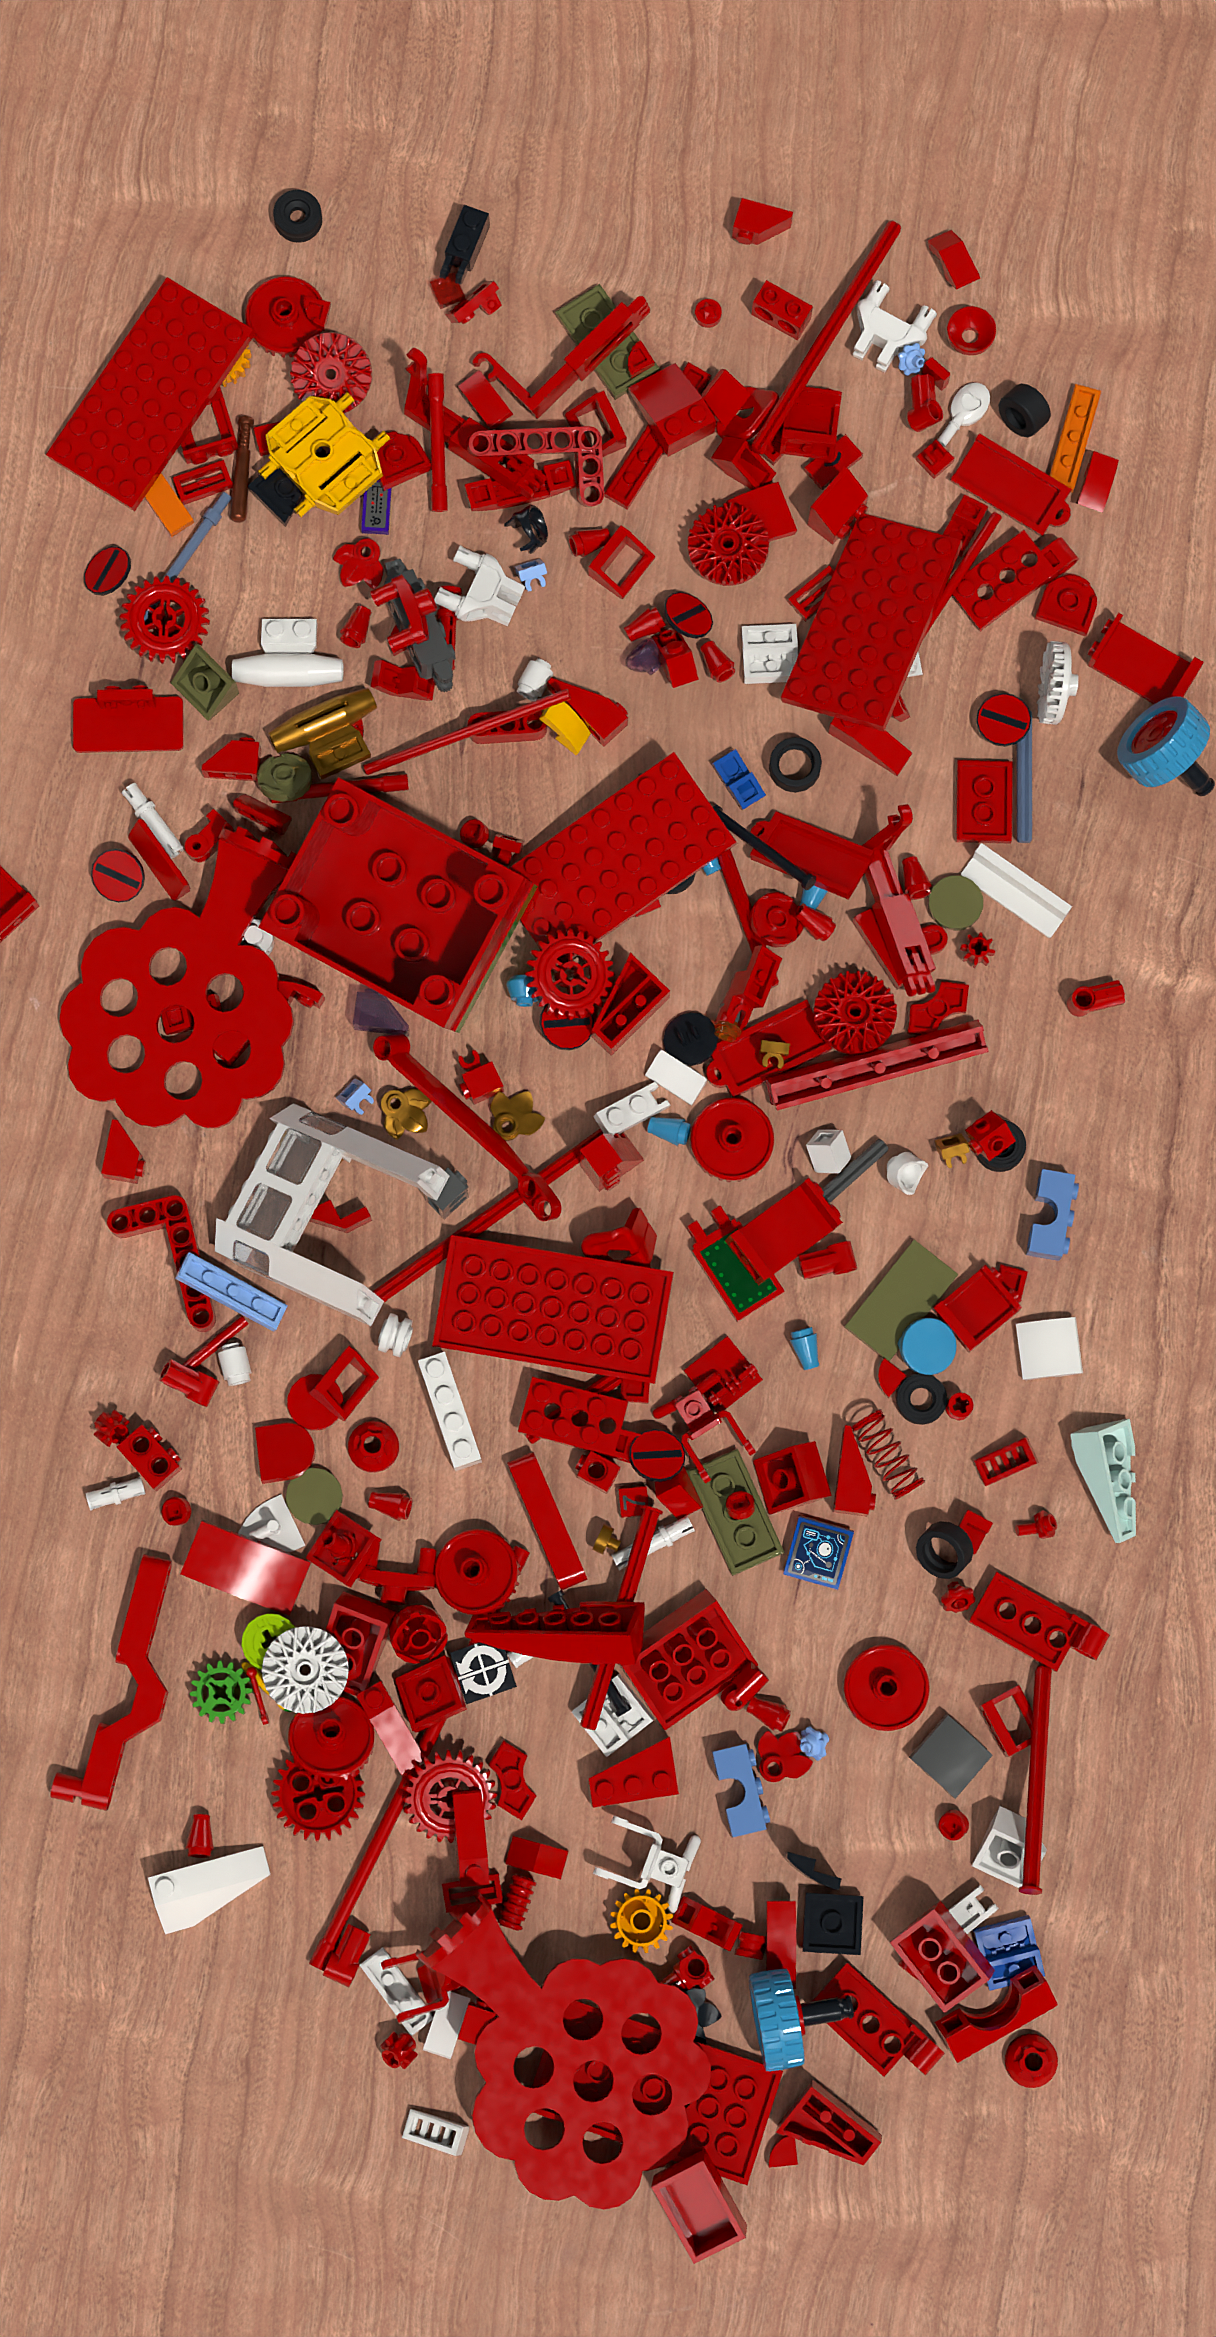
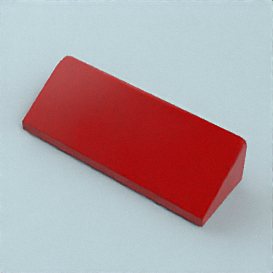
M139 819L130 831L128 838L173 901H177L190 892L189 883L145 821Z
M871 908L853 917V924L895 988L898 990L903 987V982L898 980L873 909Z

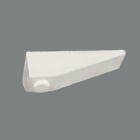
M264 1846L148 1877V1881L165 1934L197 1925L209 1915L268 1877L271 1873Z

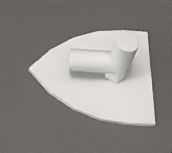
M282 1494L257 1507L246 1518L238 1534L264 1542L288 1553L305 1546Z

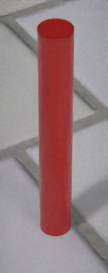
M240 1316L182 1365L194 1370L245 1328L248 1322L243 1316Z

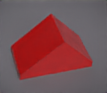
M684 1466L673 1479L655 1482L656 1498L678 1520L703 1508L702 1502Z
M513 1836L505 1864L561 1880L569 1851Z

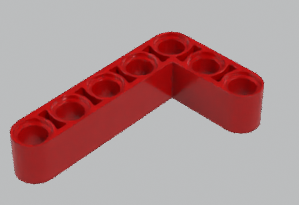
M595 427L478 431L471 434L466 441L467 451L474 457L574 453L576 496L578 502L584 507H593L600 504L604 498L602 438L600 432ZM584 432H589L594 437V443L591 447H586L581 441V436ZM557 433H562L567 438V445L564 448H559L554 443V437ZM530 434H535L539 437L540 446L538 449H531L528 446L527 438ZM504 435L511 437L513 440V447L509 451L502 449L500 446V439ZM477 436L484 438L486 441V448L482 452L476 451L472 444ZM586 459L593 461L596 468L592 475L586 474L583 471L582 466ZM587 487L594 488L597 493V498L594 502H588L584 498V491Z
M172 1195L116 1209L108 1215L107 1226L112 1234L118 1238H128L166 1228L177 1273L186 1254L189 1252L201 1258L190 1209L186 1201L180 1196ZM174 1204H181L183 1206V1211L178 1216L169 1215V1209ZM146 1211H154L156 1214L155 1219L150 1223H144L141 1220L143 1213ZM118 1218H127L128 1225L125 1229L116 1230L114 1228V1223ZM188 1231L190 1236L185 1243H177L175 1241L178 1232ZM179 1281L190 1324L199 1332L211 1330L216 1323L212 1299L203 1293L198 1297H190L188 1295L190 1286ZM201 1311L209 1313V1320L203 1325L195 1323V1316Z

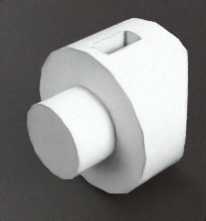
M254 919L245 932L240 945L253 946L269 955L274 948V936L258 928L261 920Z
M903 1152L898 1156H894L887 1163L888 1182L903 1193L912 1195L915 1193L928 1164L910 1152Z

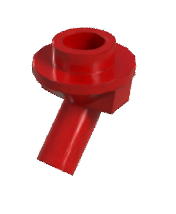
M1042 1510L1034 1515L1035 1523L1015 1526L1017 1536L1038 1534L1039 1538L1046 1539L1054 1537L1057 1522L1052 1514Z

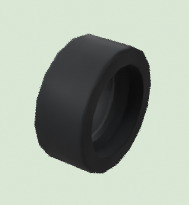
M799 737L784 739L776 745L771 753L769 771L772 780L778 787L788 792L796 793L809 789L815 784L820 775L822 764L820 752L807 739ZM789 750L803 751L811 760V771L803 779H788L780 771V758Z
M940 1521L932 1524L921 1535L916 1544L917 1558L922 1567L931 1575L943 1579L958 1576L971 1562L974 1553L972 1541L968 1534L961 1527L951 1522ZM941 1538L949 1542L957 1553L958 1561L954 1563L940 1558L932 1547L931 1539Z

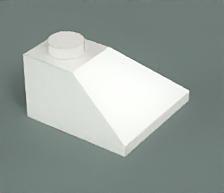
M999 1806L982 1840L972 1867L1017 1888L1021 1887L1023 1882L1026 1818ZM1043 1843L1041 1849V1861L1047 1851Z

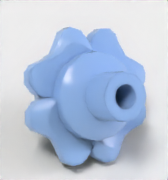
M918 343L905 345L903 351L898 355L900 360L899 369L904 370L906 376L912 373L918 374L920 368L925 363V350L920 348Z
M810 1726L806 1730L801 1731V1751L806 1756L814 1757L817 1761L825 1757V1747L829 1742L828 1735L825 1732L815 1731Z

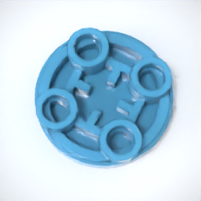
M922 1318L912 1322L898 1340V1347L903 1361L911 1370L920 1374L933 1375L944 1371L952 1363L956 1354L957 1345L954 1333L947 1324L938 1319Z

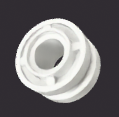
M390 1313L388 1319H385L379 1335L378 1351L386 1353L389 1349H392L393 1356L400 1358L403 1351L405 1352L413 1331V1320L405 1318L402 1322H399L398 1315Z

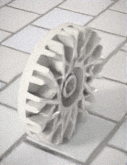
M1050 641V643H1047L1046 652L1043 653V666L1040 667L1042 683L1038 684L1040 698L1037 701L1039 723L1053 725L1060 723L1069 696H1076L1078 674H1072L1071 649L1066 642Z
M296 1627L282 1633L271 1643L263 1659L262 1677L266 1690L278 1705L295 1713H315L333 1704L343 1692L348 1679V1660L341 1644L328 1632L315 1627ZM304 1664L309 1665L311 1668L310 1674L306 1676L300 1673V1667Z

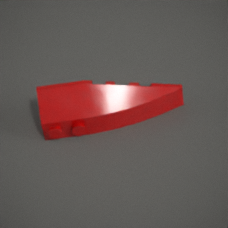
M587 1601L580 1602V1607L566 1610L563 1604L553 1606V1611L537 1613L536 1608L524 1609L523 1612L515 1616H511L509 1611L472 1616L464 1633L466 1638L495 1648L548 1660L591 1663L594 1665L636 1664L643 1645L644 1602Z

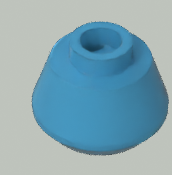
M515 975L506 982L511 1000L516 1001L517 1006L530 1007L533 1006V1002L539 1000V997H530L536 988L526 987V984L533 981L532 977Z

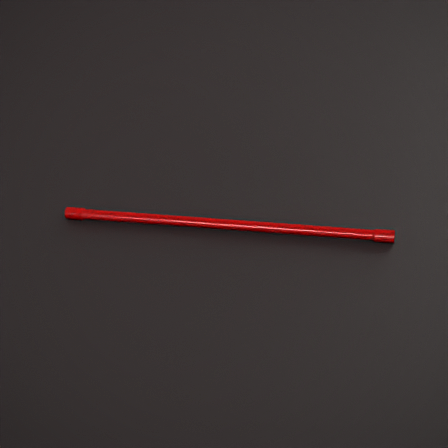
M515 1546L514 1552L517 1554V1562L521 1566L518 1570L521 1572L530 1552ZM502 1608L495 1609V1613H500ZM470 1639L467 1647L480 1642ZM455 1670L454 1673H455L457 1682H458L459 1687H460V1683H459V1680H458V1677H457V1674H456V1670ZM447 1719L426 1728L418 1744L424 1756H429ZM415 1769L408 1772L413 1775H418ZM407 1774L403 1775L324 1937L319 1941L309 1962L310 1965L322 1971L325 1970L336 1948V1943L405 1805V1802L402 1801V1796L410 1794L403 1789L404 1784H413L408 1779Z

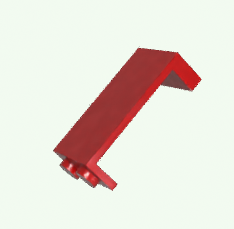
M1120 613L1117 614L1114 620L1109 618L1101 631L1105 636L1100 643L1095 641L1087 654L1091 657L1088 666L1152 704L1170 697H1184L1204 662L1194 657L1190 663L1121 623L1123 615Z
M807 1178L800 1186L744 1227L736 1230L725 1240L758 1286L843 1223L838 1209L834 1205L828 1204L823 1197L824 1192L816 1182H812L810 1178Z

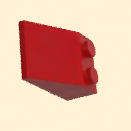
M676 363L628 387L629 392L667 457L715 433L716 419L703 397Z
M343 1591L334 1603L325 1631L337 1639L347 1656L349 1671L347 1683L343 1691L356 1696L369 1687L388 1639L389 1627L396 1615V1611Z

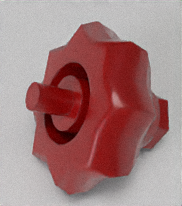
M951 1582L947 1585L948 1590L941 1597L943 1609L954 1613L968 1610L970 1605L976 1600L973 1595V1589L963 1587L958 1582Z

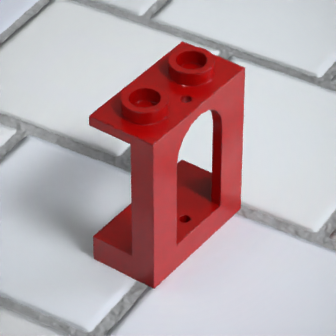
M221 387L218 388L208 405L212 404L221 440L197 447L190 430L181 443L182 452L187 464H202L208 458L229 456L238 449V443Z

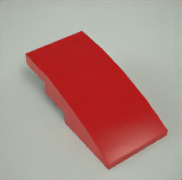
M203 1520L200 1523L180 1575L290 1616L311 1562L264 1542L253 1540L234 1531H228Z

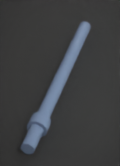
M222 492L213 507L207 509L202 516L204 520L165 574V576H169L171 583L178 577L212 526H216L222 518L221 513L232 498L227 493ZM160 601L152 604L150 607L155 610ZM148 611L145 614V623L151 615Z

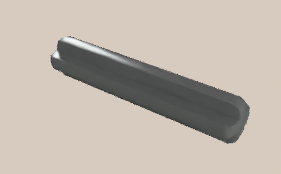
M877 1139L822 1189L825 1200L832 1202L880 1159L889 1149L886 1143L881 1139Z

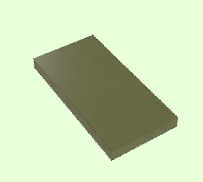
M598 284L557 310L555 316L577 346L616 306L602 286ZM634 331L594 369L614 400L629 392L628 387L660 371V368L655 363V366L631 379L628 372V357L633 346L640 341Z
M913 1240L844 1328L883 1359L885 1358L890 1361L899 1350L898 1340L907 1326L928 1314L958 1276V1273L916 1240Z
M738 1449L702 1464L712 1479L706 1484L699 1475L697 1467L687 1471L702 1502V1510L732 1576L785 1553ZM737 1491L748 1492L753 1496L755 1503L754 1513L742 1520L730 1517L726 1509V1499L730 1494Z

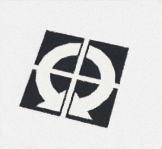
M480 1642L450 1653L466 1705L517 1687L506 1650Z

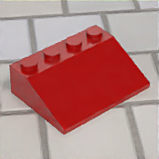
M705 1589L643 1632V1645L636 1664L620 1666L665 1731L724 1690L750 1662L758 1666V1663L718 1601Z

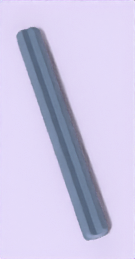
M1031 711L1030 730L1025 738L1017 743L1018 843H1030L1032 841Z

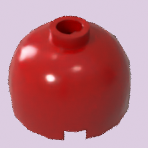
M420 1604L409 1605L401 1609L394 1616L389 1627L390 1642L396 1655L409 1663L416 1664L421 1663L420 1660L428 1657L429 1660L435 1658L443 1651L448 1641L446 1626L439 1613L431 1607Z

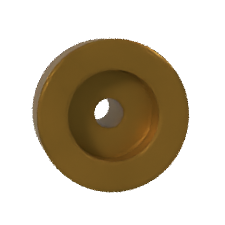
M604 1524L592 1550L603 1555L606 1547L617 1552L621 1541L611 1537L614 1528Z

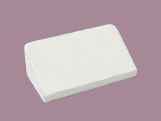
M661 1049L645 1074L647 1078L691 1106L707 1083V1079Z

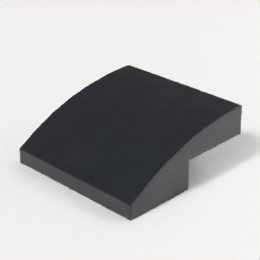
M790 1852L784 1853L783 1858L802 1875L823 1886L839 1890L842 1878L814 1871L816 1859Z

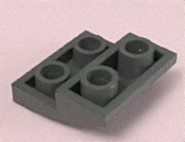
M945 1714L909 1758L956 1799L993 1755L949 1715Z

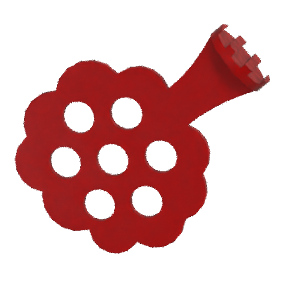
M226 822L218 836L219 844L214 878L200 918L186 909L177 907L166 908L151 915L140 930L120 927L109 929L95 937L84 952L81 964L83 983H80L68 993L61 1006L59 1022L63 1036L72 1046L68 1070L70 1080L76 1090L91 1100L99 1102L116 1100L124 1115L142 1126L153 1128L167 1126L186 1115L194 1124L206 1129L223 1127L238 1115L243 1099L250 1100L265 1096L275 1089L283 1076L285 1068L283 1046L292 1034L294 1026L293 1010L286 997L278 990L279 974L275 963L264 951L253 946L240 945L265 902L283 882L297 854L291 851L289 857H287L273 841L263 836L259 841L247 829L239 826L236 832H234L235 830ZM171 948L179 950L184 955L187 969L179 982L166 986L159 984L153 978L151 963L157 953ZM222 975H231L238 978L243 985L244 991L242 1001L238 1007L227 1012L217 1011L212 1008L207 996L211 982ZM126 980L131 982L137 990V1004L133 1011L125 1016H112L103 1007V991L113 981ZM173 1006L187 1008L194 1017L193 1032L186 1040L178 1043L167 1042L162 1038L158 1028L159 1018L162 1013ZM228 1031L241 1032L250 1042V1056L245 1064L238 1068H225L215 1058L214 1042L221 1034ZM124 1036L136 1037L141 1041L145 1050L143 1063L138 1069L130 1073L118 1072L113 1068L109 1060L111 1046L116 1040ZM187 1062L199 1069L202 1076L201 1088L190 1099H175L167 1090L166 1077L172 1067L179 1063Z
M480 1892L473 1894L477 1899L476 1902L465 1910L459 1906L450 1913L454 1920L443 1931L436 1926L429 1934L433 1939L432 1943L424 1953L418 1949L415 1953L427 1968H432L466 1987L498 2015L493 2021L485 2025L477 2037L474 2048L476 2068L485 2081L475 2096L471 2115L474 2132L484 2148L499 2158L514 2161L518 2179L530 2193L539 2198L560 2201L576 2196L589 2207L603 2210L619 2207L632 2198L640 2186L643 2171L663 2167L678 2155L686 2142L689 2124L684 2105L698 2100L708 2088L711 2080V2064L706 2053L693 2042L698 2026L696 2007L689 1996L679 1988L657 1982L651 1970L638 1961L626 1958L609 1960L600 1965L588 1959H568L558 1963L547 1973L540 1988L527 1973L509 1946L491 1908L492 1905ZM587 1999L596 2003L601 2010L602 2022L595 2035L580 2040L571 2037L567 2033L563 2024V2016L569 2004L575 2000ZM645 2013L654 2017L659 2024V2041L653 2049L646 2053H634L628 2050L622 2041V2027L632 2015ZM534 2046L543 2048L552 2058V2074L547 2082L541 2086H524L515 2077L513 2068L515 2059L526 2048ZM593 2060L603 2062L608 2066L612 2074L611 2089L600 2100L588 2101L582 2099L574 2089L573 2080L575 2072L585 2062ZM657 2074L665 2078L670 2085V2101L665 2109L659 2113L651 2115L642 2113L633 2103V2087L638 2079L644 2075ZM543 2108L552 2109L557 2112L563 2121L564 2127L562 2137L558 2143L546 2149L535 2148L529 2144L524 2132L525 2122L529 2115L537 2109ZM607 2122L613 2124L619 2130L622 2139L621 2149L616 2157L608 2162L592 2161L584 2152V2134L595 2123Z

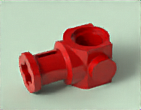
M690 1945L677 1955L680 1961L672 1966L673 1972L661 1981L657 1980V1982L671 1985L678 1980L673 1986L682 1991L685 1988L690 1990L696 1985L702 1989L715 1978L709 1971L707 1959L697 1954ZM700 1959L703 1962L704 1970L700 1975L694 1976L689 1973L688 1964L691 1960Z

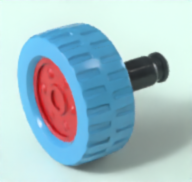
M1175 696L1157 702L1139 715L1123 734L1117 748L1118 760L1125 770L1142 786L1157 787L1170 782L1178 776L1191 789L1195 790L1198 796H1206L1215 786V781L1209 778L1208 773L1196 761L1207 745L1210 737V726L1204 716L1186 698Z
M785 1968L763 1971L749 1976L754 2022L760 2053L766 2071L784 2070L804 2064L805 2055L802 2036L805 2035V2027L840 2021L848 2017L852 2019L854 2017L853 2004L849 1995H845L843 1998L833 1997L800 2003L799 1996L794 1994L789 1971Z

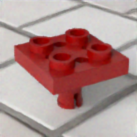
M336 1510L306 1556V1559L351 1588L382 1539Z

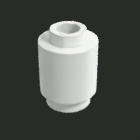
M542 659L530 660L517 683L519 686L517 692L530 701H536L538 697L543 695L547 687V681L554 674L550 670L551 665Z
M239 1343L222 1346L223 1351L218 1353L224 1380L228 1381V1385L235 1386L251 1381L249 1374L252 1372L246 1348L244 1346L239 1347Z

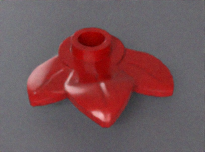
M365 538L358 541L356 545L345 544L336 551L333 560L343 565L340 577L344 587L356 585L362 580L373 590L379 586L383 578L384 569L379 561L381 550L377 542ZM365 547L371 549V554L368 557L362 555V550Z
M766 1731L760 1738L758 1752L762 1760L759 1765V1771L766 1781L779 1782L785 1777L797 1779L811 1768L813 1761L808 1757L799 1755L801 1751L799 1732L786 1733L777 1740L771 1732ZM772 1762L777 1763L779 1766V1770L775 1774L770 1773L768 1770V1765Z

